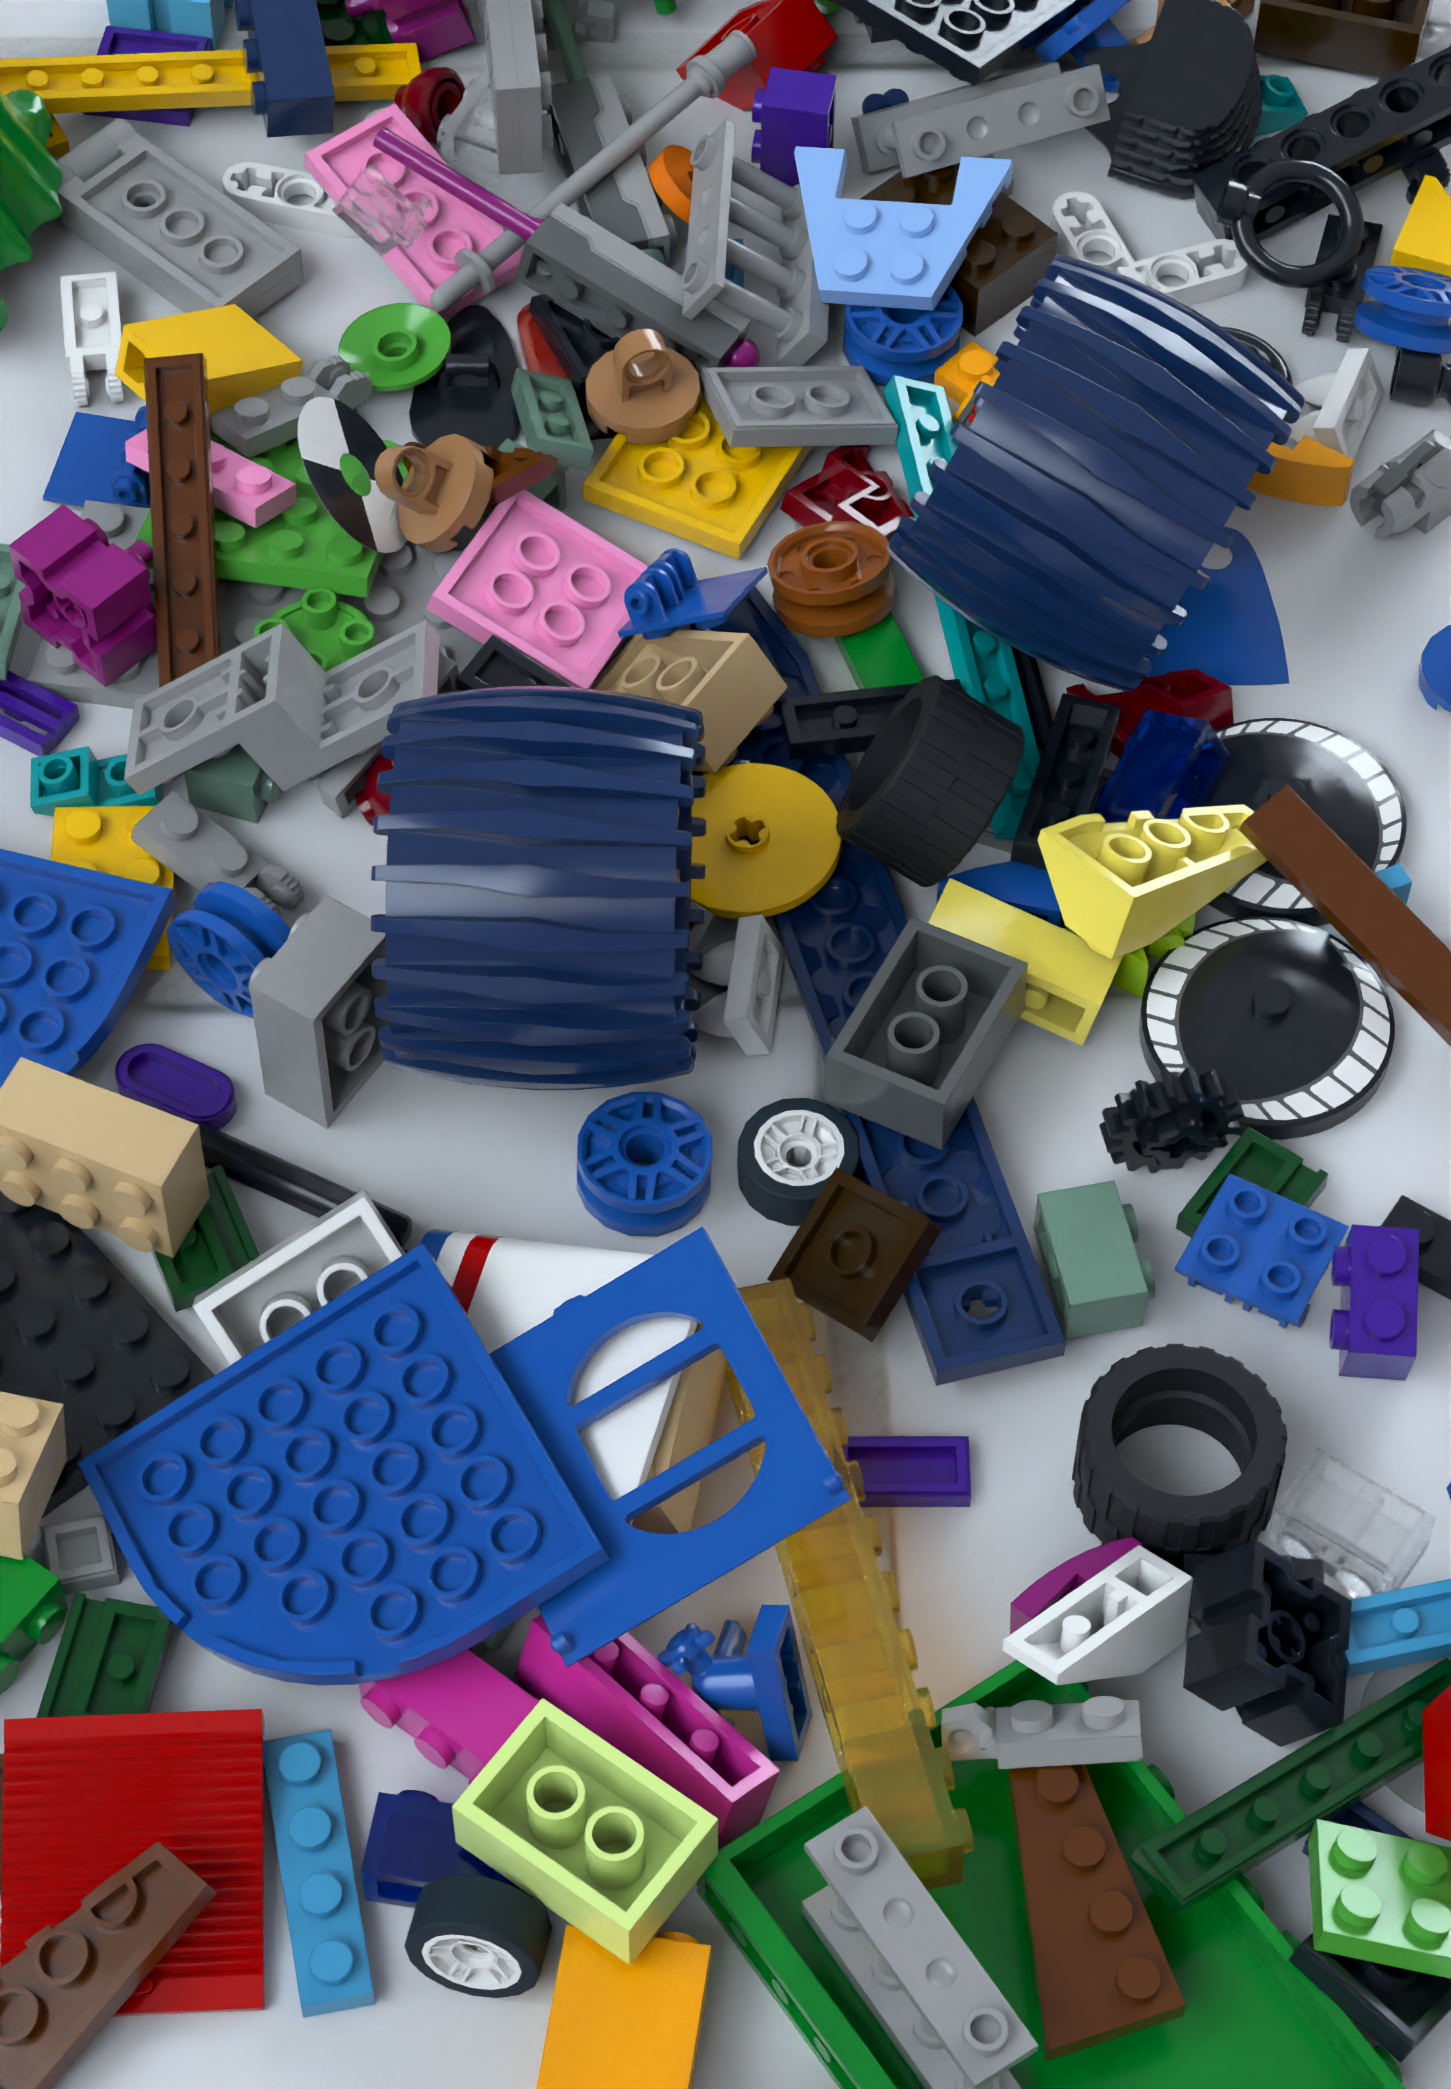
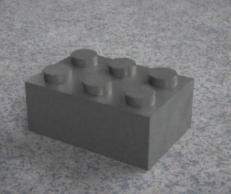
M911 917L826 1054L824 1102L942 1150L1024 1010L1028 963Z

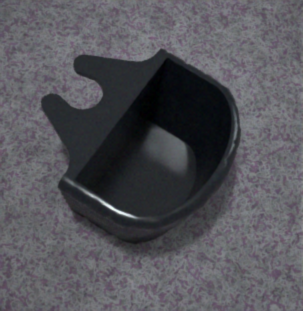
M1165 0L1151 40L1141 44L1092 48L1084 54L1083 62L1086 67L1099 64L1100 70L1115 76L1121 87L1118 98L1108 103L1111 120L1084 127L1109 152L1111 164L1107 174L1108 177H1116L1117 180L1132 185L1137 184L1138 187L1182 200L1195 198L1192 183L1193 176L1203 172L1214 163L1223 162L1250 148L1253 144L1259 127L1262 109L1261 80L1251 30L1244 21V16L1237 10L1229 6H1222L1220 2L1214 0Z

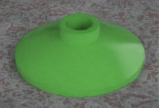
M393 303L374 308L354 320L341 337L338 355L350 365L349 369L351 371L349 375L357 370L372 380V390L399 391L417 386L433 377L446 363V353L451 352L452 339L447 323L434 310L413 303Z

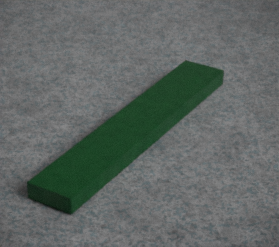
M1448 1658L1442 1660L1344 1720L1343 1724L1331 1728L1135 1849L1130 1861L1175 1917L1310 1833L1317 1819L1331 1820L1422 1763V1710L1451 1685V1662Z

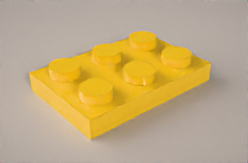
M155 806L55 807L51 861L170 888L173 890L176 900L177 874L135 844L133 839H131L135 824ZM175 908L145 970H171L172 950L168 942L167 929L174 920Z

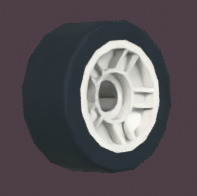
M789 1098L766 1105L745 1123L738 1140L737 1168L739 1188L749 1206L766 1219L788 1226H800L836 1167L859 1180L861 1159L859 1136L849 1119L830 1104L810 1098ZM788 1161H792L794 1165H802L804 1167H794Z
M454 1875L437 1878L422 1887L404 1947L410 1962L421 1973L446 1988L472 1996L490 1998L517 1996L536 1985L541 1973L552 1925L547 1911L533 1897L519 1889L486 1877Z

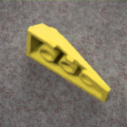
M1244 804L1183 808L1179 819H1154L1148 810L1131 811L1127 822L1105 823V819L1100 814H1084L1041 829L1038 843L1065 926L1084 939L1092 950L1107 956L1111 960L1152 944L1268 861L1239 831L1243 821L1253 814L1254 811Z

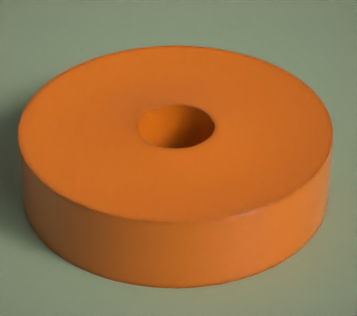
M668 145L649 164V177L655 191L667 207L689 224L693 166L690 164L692 151L679 145Z

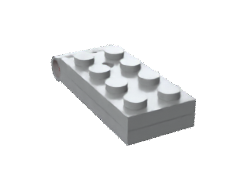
M476 0L477 10L483 16L499 175L543 172V149L553 148L551 114L542 115V110H549V106H552L550 71L545 72V68H548L546 34H540V30H543L542 0Z
M115 119L57 160L63 173L62 183L58 189V200L63 213L61 215L62 224L184 313L236 304L251 318H254L304 281L301 248L141 136L124 119Z

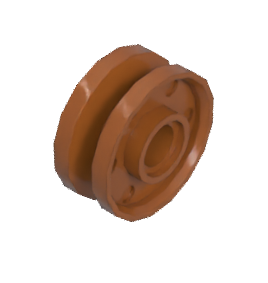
M853 521L823 522L805 526L785 536L772 549L767 563L769 577L774 588L772 594L774 608L783 624L793 632L811 637H840L861 632L881 622L894 608L898 594L896 581L891 571L893 557L887 551V545L889 544L887 537L871 526Z

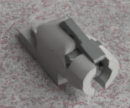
M1433 429L1402 454L1380 465L1377 470L1351 490L1350 505L1360 526L1362 527L1371 519L1381 515L1385 518V522L1376 528L1375 537L1381 539L1388 538L1393 533H1401L1412 525L1426 534L1450 516L1451 436L1447 438L1438 430Z

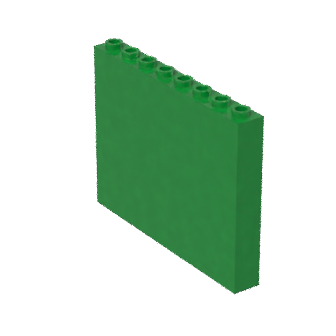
M1018 1660L1013 1661L719 1849L716 1858L697 1880V1893L840 2089H924L801 1913L802 1901L829 1885L805 1852L804 1843L865 1806L870 1810L1039 2045L1038 2051L1008 2069L1022 2089H1405L1402 2085L1403 2076L1390 2054L1380 2046L1372 2048L1356 2028V2022L1289 1961V1958L1299 1947L1300 1942L1288 1931L1279 1932L1263 1912L1264 1904L1259 1892L1244 1875H1241L1176 1917L1167 1908L1132 1864L1130 1858L1138 1846L1187 1816L1174 1801L1175 1793L1165 1774L1154 1764L1146 1766L1141 1758L1140 1761L1085 1764L1186 2004L1184 2015L1045 2062L1039 2001H1037L1033 1973L1034 1960L1030 1930L1027 1928L1024 1905L1025 1892L1022 1869L1018 1859L1008 1784L1009 1769H999L998 1759L995 1758L945 1761L941 1738L942 1709L977 1703L983 1709L991 1706L996 1709L998 1707H1012L1019 1702L1027 1700H1040L1049 1704L1083 1703L1092 1698L1088 1694L1087 1681L1056 1685Z

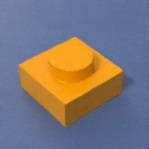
M971 341L935 370L934 384L943 386L945 394L961 405L981 376L988 374L996 382L1000 375V372L994 368L998 358L974 341Z

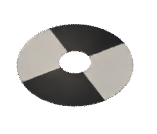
M316 397L309 400L299 414L297 439L305 471L320 501L339 526L363 546L380 553H393L400 550L408 540L405 539L399 528L398 503L380 492L374 475L376 461L380 454L387 449L386 445L364 418L344 403L328 397ZM343 454L354 456L366 470L371 485L368 496L357 494L345 481L340 469V458ZM396 466V480L401 487L403 477L398 466Z

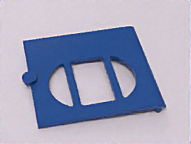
M703 1226L587 1296L577 1295L566 1300L561 1306L554 1309L552 1317L490 1353L610 1557L609 1561L538 1606L552 1636L550 1638V1646L554 1652L562 1657L567 1668L851 1500L841 1475L833 1466ZM657 1318H681L704 1325L697 1333L576 1405L571 1406L576 1383L585 1365L606 1341L620 1331L637 1323ZM721 1349L755 1411L753 1419L622 1497L612 1500L581 1438L582 1430L715 1350ZM766 1442L762 1464L751 1487L734 1507L715 1521L694 1530L673 1534L647 1532L630 1525L631 1521L757 1445Z

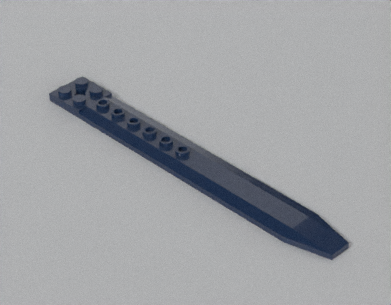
M754 587L751 590L752 596L739 603L730 612L731 618L723 624L708 629H697L695 623L690 624V630L750 634L788 686L773 704L774 709L771 715L763 723L755 726L737 747V754L734 759L726 766L762 763L796 771L821 787L829 796L838 812L841 800L852 777L845 754L789 760L779 717L780 698L821 694L807 654L758 589ZM744 836L745 840L748 841L750 845L757 844L759 842V840L752 841L747 836ZM842 839V849L838 864L826 884L814 896L799 906L772 916L824 1064L826 1054L908 923L887 866ZM972 1097L942 1150L840 1108L841 1113L849 1119L859 1136L860 1166L867 1185L925 1216L942 1228V1231L903 1292L935 1385L938 1386L1064 1356L1066 1344L1064 1335L974 1097ZM981 1299L985 1307L991 1308L996 1306L999 1310L993 1312L991 1317L984 1319L972 1317L967 1313L970 1311V1301Z

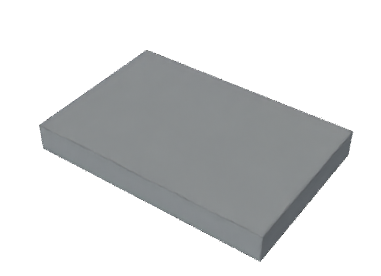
M863 366L710 367L701 369L700 390L731 448L895 445L899 427Z

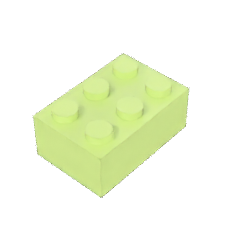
M544 1698L538 1702L452 1805L455 1841L457 1844L629 1966L718 1855V1818Z

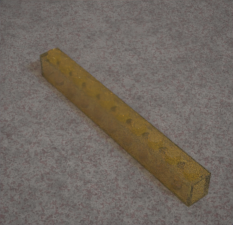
M790 1278L738 1288L833 1466L841 1475L843 1484L851 1498L850 1501L777 1543L775 1549L852 1814L867 1806L926 1890L963 1883L964 1853L974 1850L970 1821L965 1808L953 1810L948 1794L949 1790H954L955 1788L951 1760L945 1746L934 1748L929 1730L936 1729L933 1702L928 1688L916 1689L911 1671L918 1669L913 1637L909 1628L898 1630L893 1614L900 1612L896 1582L891 1571L880 1573L876 1557L882 1556V1543L878 1524L874 1515L863 1517L859 1502L865 1500L863 1477L858 1461L846 1462L842 1447L848 1446L846 1422L841 1407L830 1408L826 1394L832 1393L831 1376L825 1355H813L810 1342L816 1341L815 1325L808 1302L797 1303ZM728 1362L725 1376L741 1426L753 1419L755 1411ZM766 1442L747 1451L755 1478L762 1464Z

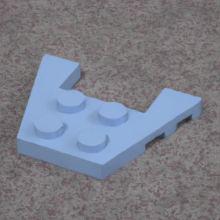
M795 146L794 156L821 302L934 311L967 256L966 247L978 228H984L993 213V202L1001 189L1006 190L1013 178L1012 160L961 156L951 205L841 198L848 163L845 149Z

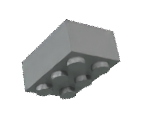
M328 895L322 899L310 914L304 913L296 920L290 930L288 940L272 958L267 957L257 965L249 981L265 1094L326 1129L329 1128L384 1062L382 1055L383 1047L379 1044L377 1034L381 1026L390 1025V1021L377 1018L374 1011L375 999L381 996H388L387 981L375 979L372 976V961L378 958H386V933L371 931L370 918Z

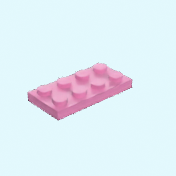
M394 103L306 152L304 167L422 306L437 312L443 319H446L487 295L472 288L446 310H436L430 303L432 292L458 271L454 259L455 254L463 248L478 254L500 236L504 229L491 218L373 146L377 133L381 128L386 127L449 166ZM518 249L492 271L496 283L492 291L516 277L523 253L521 249Z

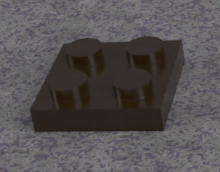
M836 1167L767 1280L858 1335L873 1342L942 1231V1228L925 1216Z

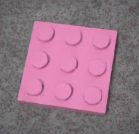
M523 490L496 506L434 591L426 609L483 645L493 634L574 688L590 689L625 638H619L618 631L630 620L624 602V593L649 566L533 494Z

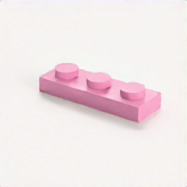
M147 429L125 441L127 462L149 473ZM211 440L215 508L254 528H258L296 504V483Z

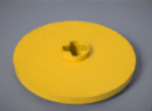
M762 763L726 766L719 768L716 773L708 772L700 776L706 780V795L702 798H694L692 817H700L706 820V835L692 837V863L706 865L705 879H691L692 902L713 913L715 916L738 919L739 917L760 914L763 917H769L799 906L814 896L826 884L838 864L842 849V838L839 837L836 830L838 812L829 796L821 787L796 771ZM747 836L750 840H759V842L757 844L750 845L748 841H738V839L740 837Z

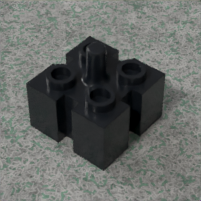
M1253 1540L1194 1565L1190 1614L1196 1626L1201 1630V1633L1187 1638L1183 1688L1220 1711L1235 1707L1239 1717L1242 1719L1243 1725L1277 1746L1283 1747L1344 1723L1347 1674L1335 1667L1336 1654L1349 1650L1352 1601L1315 1577L1298 1583L1294 1580L1295 1564L1258 1540Z

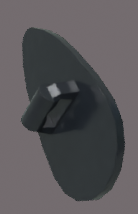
M480 305L467 306L447 323L451 334L452 347L451 352L446 353V363L433 377L414 386L409 410L411 431L418 443L425 447H428L440 437L457 434L481 446H493L498 449L507 438L515 441L521 430V423L510 389L516 368H518L510 339L501 323L487 308Z

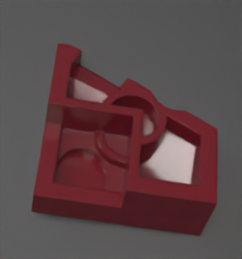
M842 445L829 452L821 472L787 490L780 507L783 512L804 527L828 521H853L875 528L887 537L888 542L893 534L897 533V526L903 517L907 516L915 519L907 503L894 493V483L887 472H874L866 460L870 449L869 445Z
M1197 668L1172 671L1161 676H1146L1144 679H1141L1140 685L1132 692L1123 691L1096 696L1085 689L1084 683L1066 688L1069 695L1122 706L1119 725L1111 752L1134 769L1184 751L1204 736L1222 727L1234 724L1232 688Z

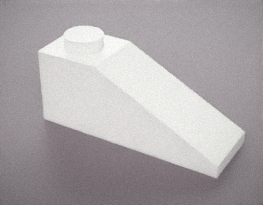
M1138 1545L1003 1639L1002 1651L1056 1685L1142 1674L1185 1642L1193 1577Z

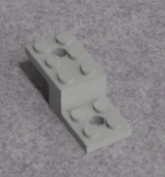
M425 619L325 672L284 624L281 623L134 701L124 780L138 795H141L160 784L167 785L176 781L185 771L210 758L217 759L226 755L237 744L244 748L283 792L303 781L315 780L322 776L330 767L354 755L368 753L379 742L383 741L386 736L393 735L388 732L386 724L393 707L397 703L437 695L440 635Z

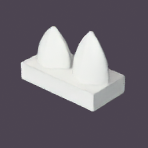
M1369 348L1347 349L1338 370L1316 375L1294 387L1303 395L1306 402L1322 408L1300 417L1293 424H1289L1292 429L1290 435L1292 439L1299 442L1303 436H1306L1352 459L1355 458L1383 393Z
M762 914L739 917L736 938L705 953L701 970L689 971L697 978L706 982L728 986L726 992L715 996L704 1004L691 1017L692 1021L696 1022L699 1028L706 1033L717 1037L735 1038L746 1056L770 1054L785 955L783 946Z

